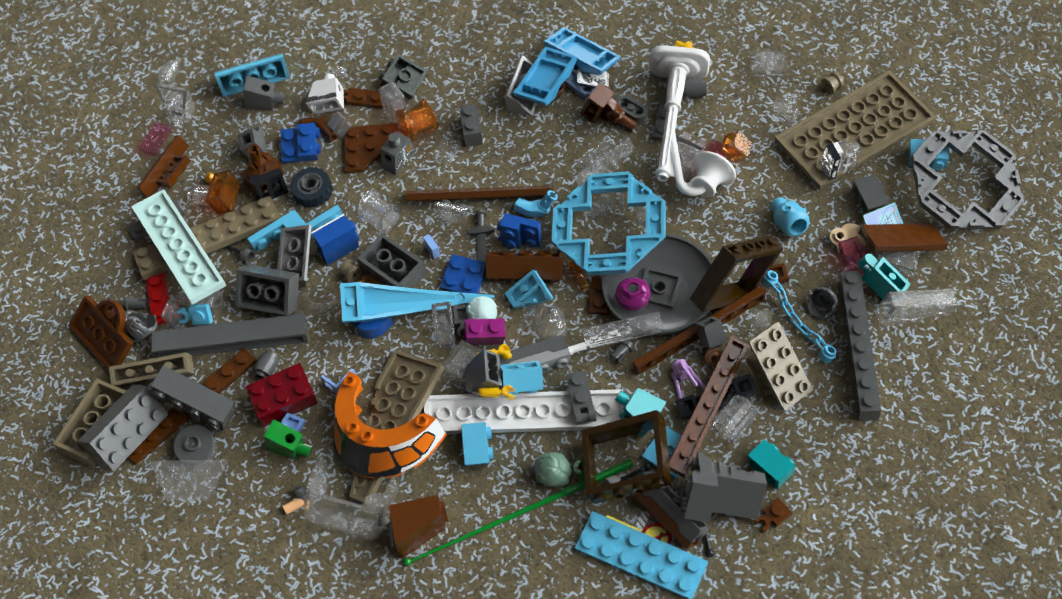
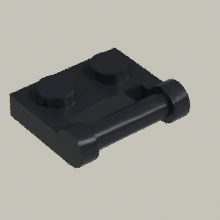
M280 168L260 176L252 175L249 178L250 185L256 193V201L267 196L275 199L289 193ZM265 183L269 191L266 194L263 193L261 185Z

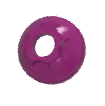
M630 277L618 284L615 297L617 303L622 308L635 311L644 308L649 303L651 292L644 280ZM630 285H636L639 289L633 293L629 292L627 288Z

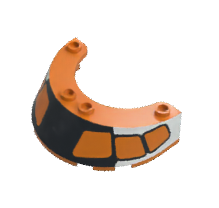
M349 371L338 389L334 413L333 444L342 464L354 474L369 479H375V477L394 478L403 475L402 472L412 467L416 468L421 465L447 436L437 419L429 414L421 413L409 422L396 428L375 429L367 426L358 418L362 409L355 404L357 396L363 391L362 382L358 375Z

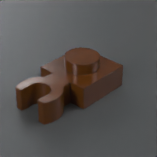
M777 498L762 510L765 516H758L757 520H754V524L764 522L765 526L761 529V532L765 533L768 531L771 523L777 527L789 518L792 512Z

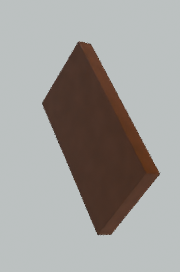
M933 223L862 225L861 228L862 233L874 252L946 250L948 246Z

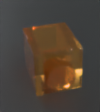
M737 130L724 136L720 150L732 160L738 161L749 156L752 142Z

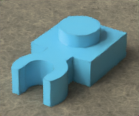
M209 304L190 305L189 308L182 307L177 311V314L185 316L179 320V323L182 324L187 323L189 320L192 321V325H204L213 322Z

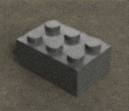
M383 233L357 258L362 272L381 285L414 288L427 274L424 261Z
M248 264L237 269L235 306L286 316L298 310L299 273Z

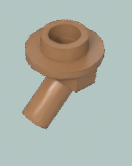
M718 348L707 350L705 353L706 363L710 366H716L723 353L722 350Z

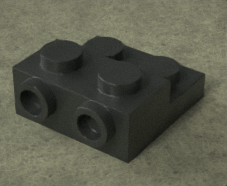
M398 53L395 59H390L387 65L389 68L387 72L385 70L382 72L379 78L381 80L380 86L394 94L397 91L412 100L428 70Z

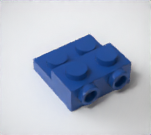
M315 123L297 124V128L280 130L283 164L318 160V154H321V146L317 141V138H320L319 127L315 126Z
M507 213L504 214L502 220L498 221L497 230L500 231L498 240L502 241V245H505V247L520 249L522 243L532 248L541 246V222Z

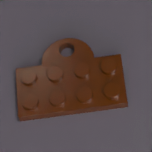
M84 296L68 326L108 371L110 366L123 363L134 344L123 332L126 324V315L119 302L103 300L97 304L91 296Z

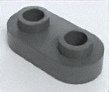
M626 95L619 96L616 99L619 107L625 110V115L636 122L646 120L647 107Z

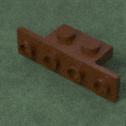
M179 135L173 138L138 185L137 189L146 198L154 195L160 186L172 187L191 161L187 156L183 155L189 146Z

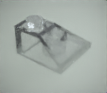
M156 82L155 87L172 123L177 126H188L196 112V107L189 90Z

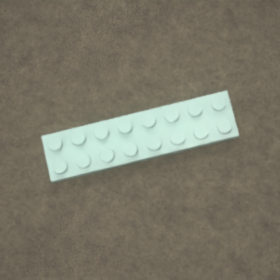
M164 189L131 206L192 305L226 286L217 269Z

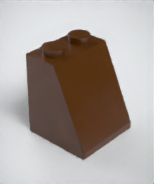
M438 495L389 505L394 541L400 558H405L445 530V522L449 521L444 501L440 502Z

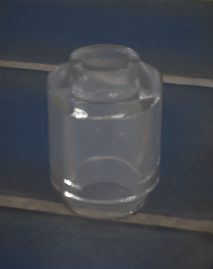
M173 59L165 60L158 72L157 80L160 83H166V85H170L171 82L173 83L181 70L179 63Z

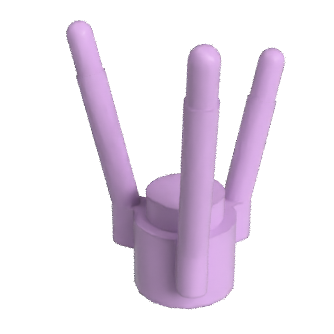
M679 359L672 364L671 368L674 372L671 373V376L674 380L678 399L683 398L678 378L680 380L689 378L694 386L699 384L705 389L706 386L693 372L692 368L688 366L685 359Z

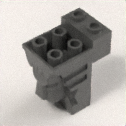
M697 451L696 459L691 461V477L688 476L685 483L686 497H682L680 503L684 519L709 523L712 512L757 520L767 486L765 473L756 471L746 472L744 470H737L731 465L730 467L724 466L722 462L714 463L702 452Z

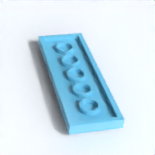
M593 511L575 546V550L685 599H693L708 565L707 560Z

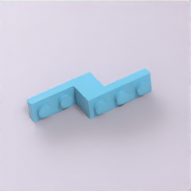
M336 205L306 224L294 209L247 239L255 252L263 250L270 242L280 239L281 228L311 225L312 232L341 216L342 211Z

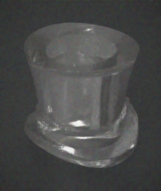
M369 190L360 199L358 222L370 223L380 235L382 233L388 234L399 219L400 207L383 201V197L378 191Z

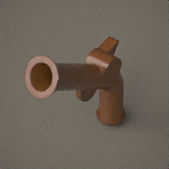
M326 115L320 119L312 117L299 120V124L315 123L316 127H319V130L329 138L330 143L338 138V135L334 134L326 126Z

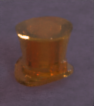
M422 99L408 111L403 109L395 111L396 118L412 143L415 141V136L419 133L439 128L436 115L425 99Z

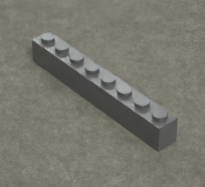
M841 271L838 284L858 421L879 420L881 405L861 272Z
M296 313L290 316L256 318L248 321L237 320L231 323L219 322L214 325H198L197 327L188 328L179 327L178 329L171 330L161 329L152 332L151 352L155 358L185 352L195 356L238 351L243 348L255 349L308 342V321L305 314Z

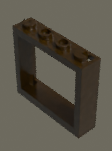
M771 235L723 246L689 299L701 312L733 303L759 286L784 248ZM752 260L738 282L723 285L737 263Z
M658 410L581 430L586 496L594 504L600 502L603 504L608 500L623 499L628 495L643 494L648 490L661 489V487L672 485L665 419ZM654 429L658 472L597 487L594 445Z

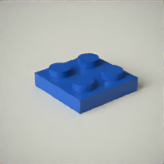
M452 254L440 289L449 292L478 294L486 274V263Z

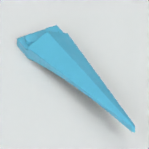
M362 282L340 283L342 323L368 322L453 305L467 304L473 298L486 296L491 299L495 297L489 294L414 289Z

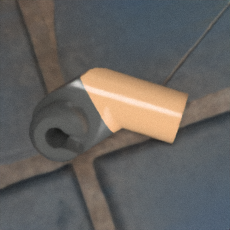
M302 486L295 487L293 490V501L283 505L287 515L303 507L307 492Z

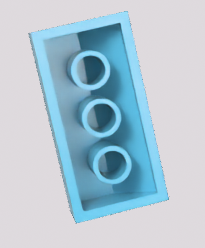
M282 53L215 72V77L223 97L243 92L247 76L273 83L290 78Z

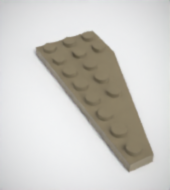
M394 350L376 382V394L371 402L373 407L366 425L375 429H391L399 427L419 415L445 369L443 365ZM354 474L349 497L354 501L369 506L384 477L369 479Z

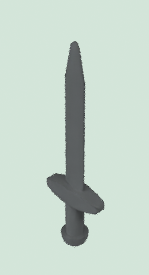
M478 209L475 214L477 217V227L467 230V233L469 235H477V260L486 263V235L495 232V228L493 226H485L486 211ZM485 274L484 280H483V282H482V285H484V283H485L486 274Z

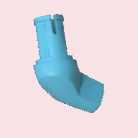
M549 190L543 199L527 201L519 198L514 204V211L527 217L547 215L551 210L550 206L557 200L558 196L555 194L552 197L555 192Z

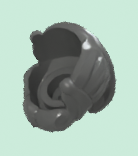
M132 310L125 311V334L132 342H142L148 339L152 332L156 330V315L146 318L143 313Z

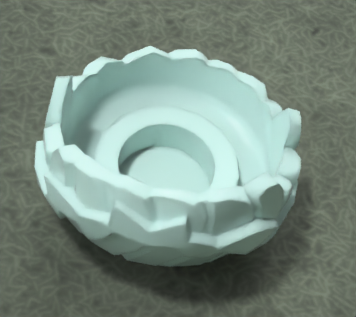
M475 297L466 307L467 317L469 319L497 318V305L489 297Z

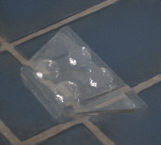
M228 460L149 461V465L153 468L157 476L156 479L159 486L162 487L167 501H210L228 465Z

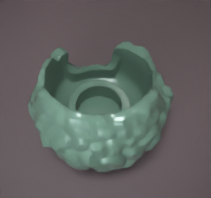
M548 452L537 458L534 465V473L539 483L554 488L564 487L569 483V477L572 474L571 464L563 454Z

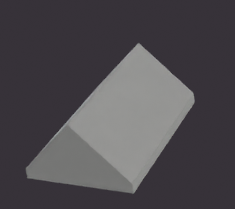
M523 55L519 58L505 95L506 111L533 116L537 103L514 96L513 93L533 65Z
M311 225L281 228L277 270L299 273V286H306Z

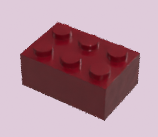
M301 363L245 386L263 428L270 425L273 419L280 421L287 413L293 415L318 404Z

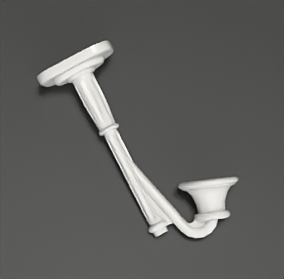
M656 46L650 51L649 69L656 76L668 78L667 100L664 105L667 110L659 167L656 169L655 175L661 182L667 181L669 177H675L678 190L687 196L701 195L712 197L715 195L718 185H729L735 181L736 171L726 158L717 153L701 151L695 154L693 159L698 175L692 178L691 182H684L675 136L677 113L681 110L680 103L686 78L704 79L709 73L710 57L707 52L697 48Z

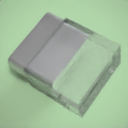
M337 112L327 125L336 135L342 138L353 124L341 113Z

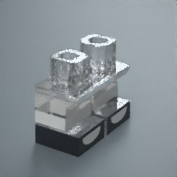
M845 139L825 146L821 168L829 181L836 178L837 172L842 171L848 174L850 168L858 164L856 155L861 153V148L857 142L848 144Z

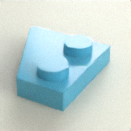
M534 269L505 292L508 300L516 309L554 299Z

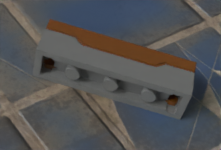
M654 471L643 472L640 476L654 473ZM669 486L648 490L643 494H633L634 499L648 510L649 515L656 518L662 524L665 531L671 533L676 538L677 543L681 547L686 549L695 547L710 529L705 522L684 519L683 510L680 509L681 498Z

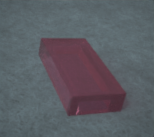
M156 122L140 145L139 150L156 156L172 132V127Z

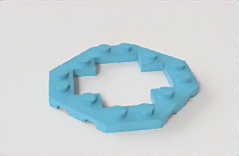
M628 171L591 174L580 188L574 189L561 205L558 204L553 208V245L588 275L627 273L666 237L665 200L655 195L649 187L636 180ZM628 191V207L646 206L645 235L626 236L625 253L590 255L589 238L572 239L573 211L592 210V194Z

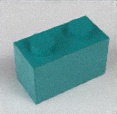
M765 439L747 457V463L757 472L765 473L766 480L776 489L794 474L796 467L790 457L781 454L776 445L767 442Z

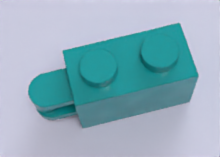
M866 254L857 262L859 268L864 272L861 278L888 305L900 298L911 285L884 257L877 260L872 254Z

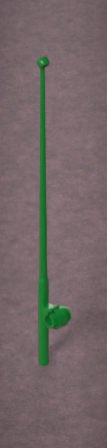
M578 459L573 464V471L576 475H579L580 482L413 559L404 558L402 563L410 566L411 562L561 497L584 489V470H577L579 464L584 466L583 459ZM629 459L596 474V483L634 467L632 460Z

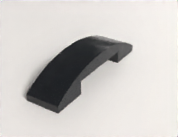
M751 374L732 380V384L729 385L717 411L730 408L758 393ZM692 394L675 401L682 420L690 419L701 395L695 397Z

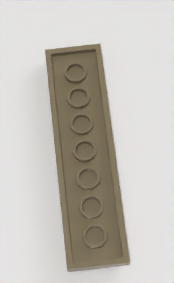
M267 196L194 226L190 230L205 253L208 254L254 235L281 217L271 196ZM155 244L133 252L143 280L170 270Z

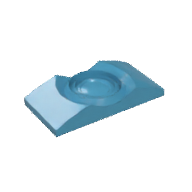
M565 27L544 41L546 47L577 56L575 65L584 73L601 75L621 58V56Z
M545 47L513 92L514 96L544 106L548 105L556 98L562 83L569 78L577 61V56Z

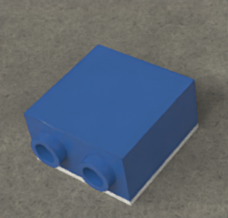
M344 214L311 232L317 252L327 265L359 248L358 240L360 239L355 231L357 228L353 221H348Z

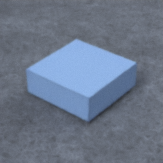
M431 235L424 236L425 247L434 259L440 256L438 245Z

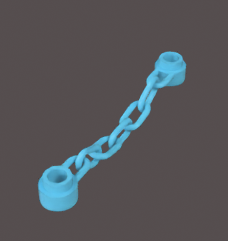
M772 270L768 271L761 283L765 287L773 288L777 292L779 302L791 323L808 340L819 347L818 356L820 360L825 363H831L836 357V349L831 345H827L820 335L811 331L801 322L788 302L785 290L778 282V274ZM780 293H783L784 301H782ZM786 305H788L789 309L791 310L790 313L786 309ZM792 317H795L798 323H795ZM813 334V335L816 336L817 338L814 340V339L810 338L809 336H811V335Z

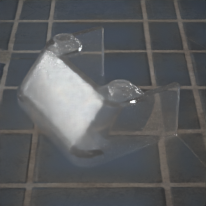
M319 456L306 486L303 513L306 523L369 543L379 540L390 515L389 505L394 504L399 492L395 477L390 478L384 495L371 493L365 498L363 505L325 495L328 484L324 478L328 468L323 457Z

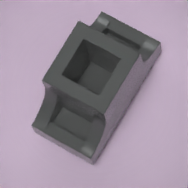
M261 127L251 128L238 135L240 151L245 153L248 159L250 154L247 149L252 144H257L260 152H267L264 131Z

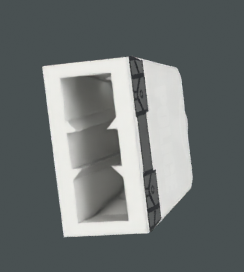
M325 74L323 80L313 82L306 104L312 113L317 114L344 109L343 87L333 74Z

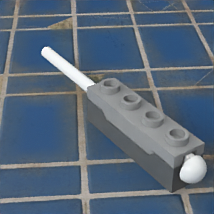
M631 328L569 347L564 335H560L511 350L512 357L504 360L499 355L500 365L539 361L543 374L551 368L567 366L571 362V355L576 352L633 336Z

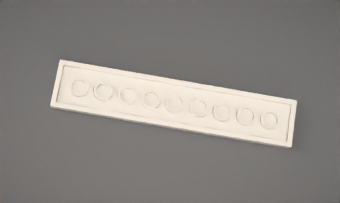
M623 389L590 390L596 421L582 422L583 424L576 425L569 391L522 392L513 395L515 397L513 400H507L503 395H499V398L476 397L474 394L430 395L424 405V413L436 418L446 434H462L461 424L486 422L487 427H491V433L583 430L621 420L619 413L624 406L614 399ZM588 410L580 412L581 414L588 413Z

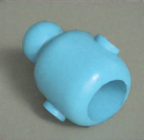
M782 197L772 201L771 210L774 213V222L785 235L797 237L807 230L809 216L806 213V208H802L795 201H787Z

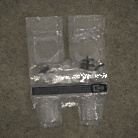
M683 131L679 136L676 134L675 136L684 182L687 183L696 170L693 163L694 156L705 150L706 141L697 139L695 143L690 142L691 135ZM660 155L656 159V169L659 167Z

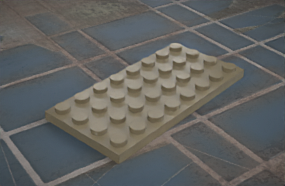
M889 70L775 136L774 141L820 190L935 122L936 116ZM838 142L843 150V156L836 178L829 181L821 166L828 165L831 154L826 145Z

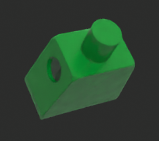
M274 419L264 435L266 450L295 460L298 454L308 458L312 451L311 446L304 444L303 435L300 432Z

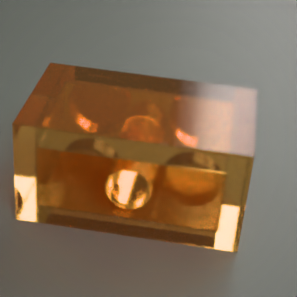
M229 170L214 173L205 202L217 215L232 212L241 183Z

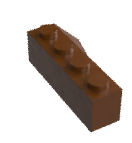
M559 249L558 253H552L550 250H541L537 254H533L530 250H523L518 252V254H515L514 251H492L486 255V278H491L492 281L510 279V281L517 282L532 269L537 271L541 279L548 280V282H559L563 278L564 254Z

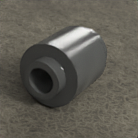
M686 78L683 91L685 96H706L707 81Z
M269 350L262 353L253 368L255 376L261 380L273 375L279 363V356Z

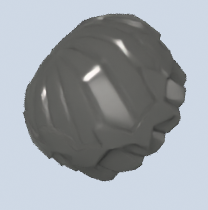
M815 288L809 294L806 307L809 314L813 315V317L818 319L827 318L836 311L838 298L829 288ZM820 303L822 306H825L827 310L819 311L817 308V304Z

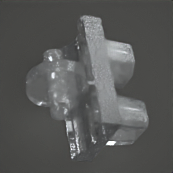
M448 200L435 202L434 219L443 221V225L446 227L450 223L466 226L468 206L466 204L455 206Z

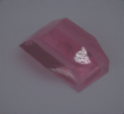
M858 236L839 242L840 256L847 270L860 271L862 276L864 272L859 268L857 262L866 254H870L867 246L860 243Z

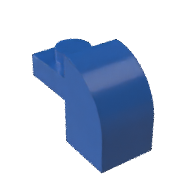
M392 317L368 322H350V324L357 328L359 336L372 339L383 335L393 325Z

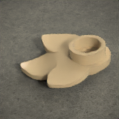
M845 224L842 228L833 229L829 234L830 243L837 247V251L842 257L851 258L853 250H861L866 247L864 238L858 234L860 226L857 224Z

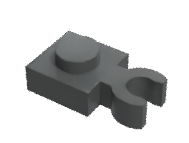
M453 305L454 326H460L457 330L458 338H461L465 319H469L466 314L467 305Z

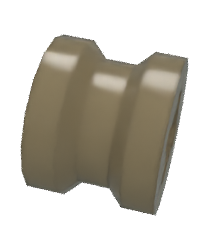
M836 71L821 81L823 88L830 94H833L837 88L840 89L844 86L842 76Z
M347 259L340 265L338 272L345 276L349 283H352L361 276L362 269L356 266L352 259Z

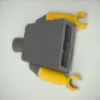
M502 344L498 350L482 349L478 352L474 359L465 367V382L461 384L462 390L466 393H473L476 397L499 398V395H503L507 400H513L515 398L513 394L508 393L515 390L510 385H505L502 389H499L502 386L499 355L504 360L510 359L512 357L510 348L506 344Z

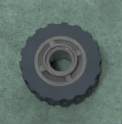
M308 167L297 172L290 184L295 200L304 207L312 208L323 205L332 195L333 186L330 178L323 169L318 167Z

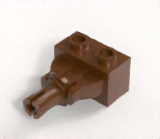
M599 82L588 97L580 115L593 123L599 117L603 120L611 121L614 125L619 123L632 132L637 122L625 115V110L619 107L618 103L612 98L614 92Z
M252 144L251 147H248L250 162H247L248 168L240 173L243 184L255 193L254 188L249 182V178L252 175L260 176L277 168H280L282 174L284 172L281 164L267 152H260L257 144ZM266 183L261 185L263 192L267 190Z

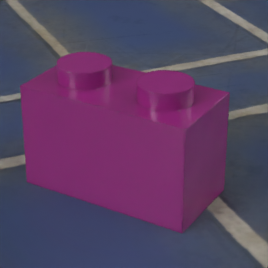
M504 318L465 319L463 325L464 345L503 344L506 337Z

